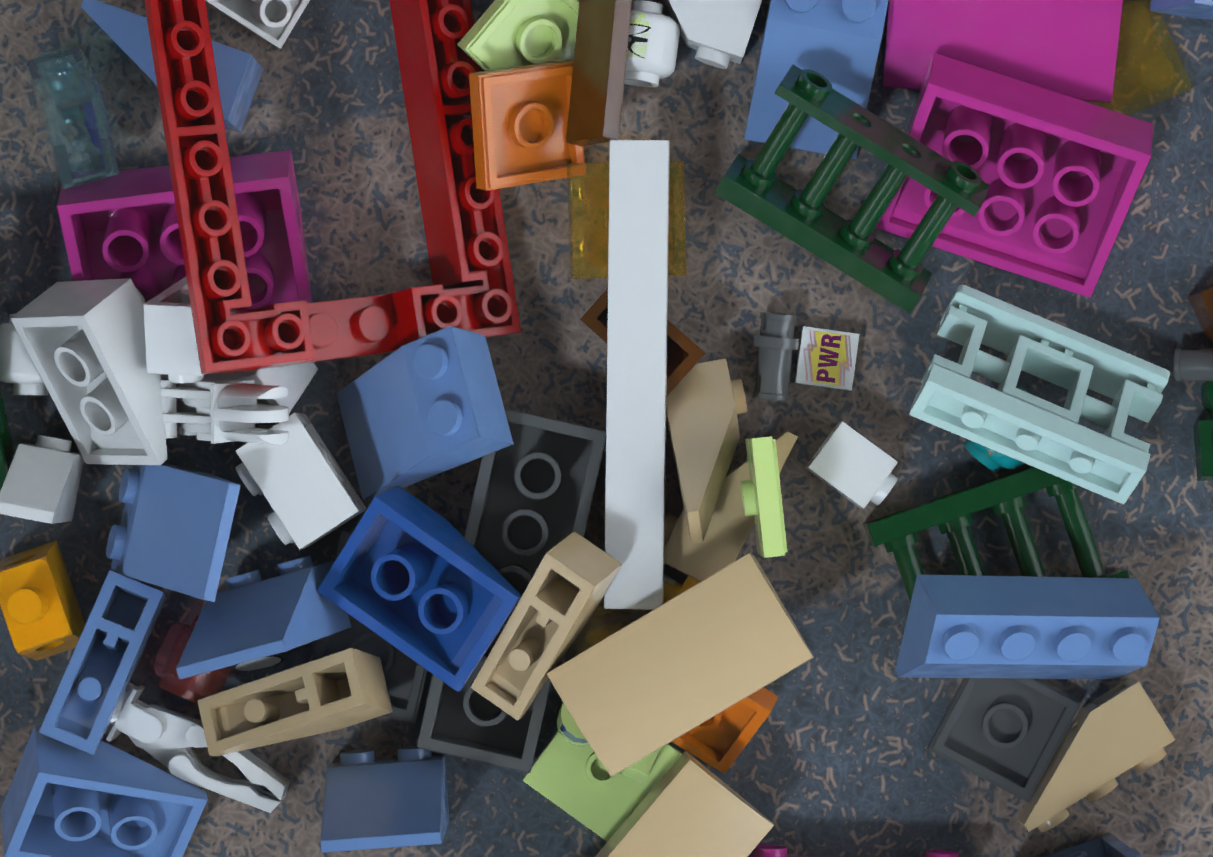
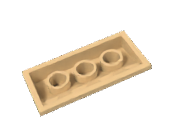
M748 553L548 672L547 675L585 739L612 777L813 659L814 656L756 557Z
M685 750L595 857H748L772 829L774 824Z

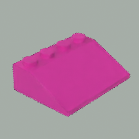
M889 0L883 87L921 90L934 53L1085 102L1112 103L1123 0Z
M934 53L906 134L951 162L960 161L971 166L979 173L982 181L990 185V188L975 217L957 207L932 247L1091 298L1152 156L1153 124ZM908 176L875 228L909 239L938 194Z
M291 150L229 157L252 303L251 307L236 312L284 302L306 300L307 303H313L301 205ZM169 165L64 178L57 209L73 281L131 278L135 287L143 295L145 302H148L186 277Z

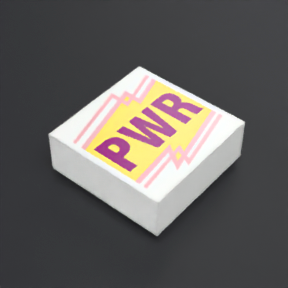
M803 326L794 383L852 391L860 334Z

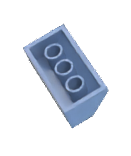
M917 575L895 672L898 677L1117 679L1147 665L1160 617L1137 578Z

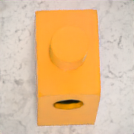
M57 540L1 559L0 606L17 653L38 661L76 648L85 627V622Z

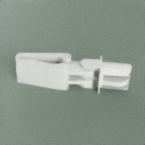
M160 374L162 416L165 424L166 439L177 438V434L197 435V440L211 441V444L239 441L282 446L288 442L289 431L255 428L256 423H273L289 420V407L257 404V399L288 397L289 391L287 387L255 384V380L203 379L194 383H174L168 380V374Z
M130 682L128 683L104 733L108 736L106 738L107 741L114 740L119 736L120 732H123L129 736L135 746L144 749L165 765L172 775L269 813L287 796L290 780L249 750L223 755L234 763L248 780L230 778L214 772L201 764L192 747H207L202 721L167 709L163 705H148L138 700L145 687L142 685L137 687ZM260 785L265 786L271 792L263 790Z

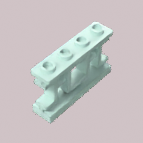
M963 284L959 285L942 315L937 335L963 346L958 363L936 354L934 355L923 375L922 385L914 398L909 415L1124 505L1146 473L1151 455L1148 453L1149 443L1124 433L1128 415L1147 423L1150 421L1162 402L1163 394L1161 392L1168 383L1170 372L1165 368ZM983 344L1007 354V360H1002L979 350L980 345ZM1021 370L1068 389L1064 408L1017 389L1016 385ZM971 373H976L999 383L998 389H993L970 379ZM1090 389L1112 398V405L1086 395L1087 390ZM1081 417L1105 427L1104 435L1079 425V418Z

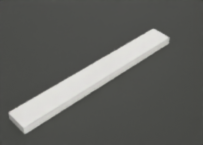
M610 140L605 552L622 565L604 595V609L654 610L664 604L669 140Z

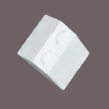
M131 278L56 282L10 318L86 464L161 465L168 459L165 424L162 416L160 374L147 373L143 304L146 302Z

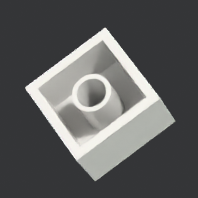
M294 412L289 416L288 421L279 422L270 428L273 430L289 431L288 442L282 446L248 442L236 450V453L242 460V463L235 467L239 477L253 496L264 494L274 512L267 516L268 521L285 545L295 542L299 550L309 547L367 510L306 414Z

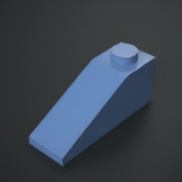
M109 570L39 733L92 755L95 754L144 652L166 601L164 592Z

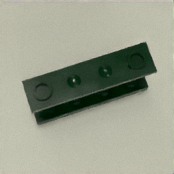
M793 64L774 93L789 102L760 152L755 160H748L738 154L714 193L910 313L922 296L932 274L923 268L921 261L957 207L975 217L982 206L990 185L982 181L979 173L971 166L960 161L951 162L834 90L829 80L820 73L810 69L802 70ZM810 115L839 134L804 190H797L777 178L774 171ZM860 146L888 163L853 220H845L827 209L823 201L857 147ZM909 176L938 195L902 250H894L876 239L872 231Z
M1033 466L863 523L870 545L878 546L884 544L887 553L893 552L911 604L917 575H925L914 545L919 542L916 532L938 525L941 534L947 533L960 574L985 576L968 526L973 524L971 513L992 507L995 516L1001 515L1021 576L1046 577L1022 508L1027 505L1024 495L1046 488L1049 497L1055 496L1082 577L1130 578L1128 571L1121 568L1105 572L1077 492V488L1080 486Z

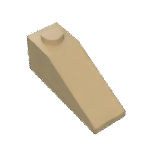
M726 358L696 364L666 397V421L691 544L704 541L740 438L737 414L747 413L742 380L731 381Z
M788 431L775 438L779 473L798 436ZM748 459L726 475L703 542L691 544L684 507H682L678 517L667 513L665 517V564L699 581H703L735 562L754 525V515H744L741 481L750 480Z
M575 531L550 549L542 559L471 688L517 721L521 719L549 679L547 673L558 666L598 607L622 564Z
M349 648L197 700L209 756L213 757L340 730L393 712L380 657L354 648Z

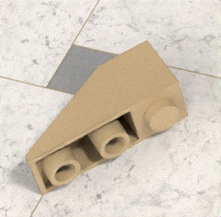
M1129 677L1081 707L1030 802L1025 803L1017 817L1021 826L1028 832L1038 827L1040 832L1054 828L1069 817L1070 814L1066 808L1084 797L1089 802L1100 799L1118 786L1115 778L1132 767H1135L1137 772L1143 771L1155 765L1167 755L1164 747L1174 742L1175 738L1139 681Z

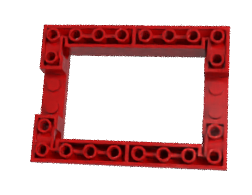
M144 0L201 374L236 373L392 353L403 345L449 326L485 335L486 339L521 333L499 189L485 191L476 188L469 73L481 72V67L457 45L474 25L470 0H389L433 285L409 288L391 294L307 303L306 300L276 303L239 312L235 311L251 307L252 303L205 0Z

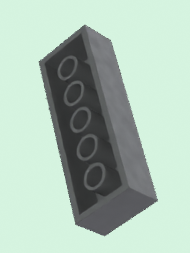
M505 409L514 444L482 456L464 538L523 595L542 559L550 549L574 531L584 537L606 440V432ZM514 609L461 691L457 692L433 675L418 739V748L528 773L531 772L551 684L550 679L547 680L523 717L518 721L471 688Z

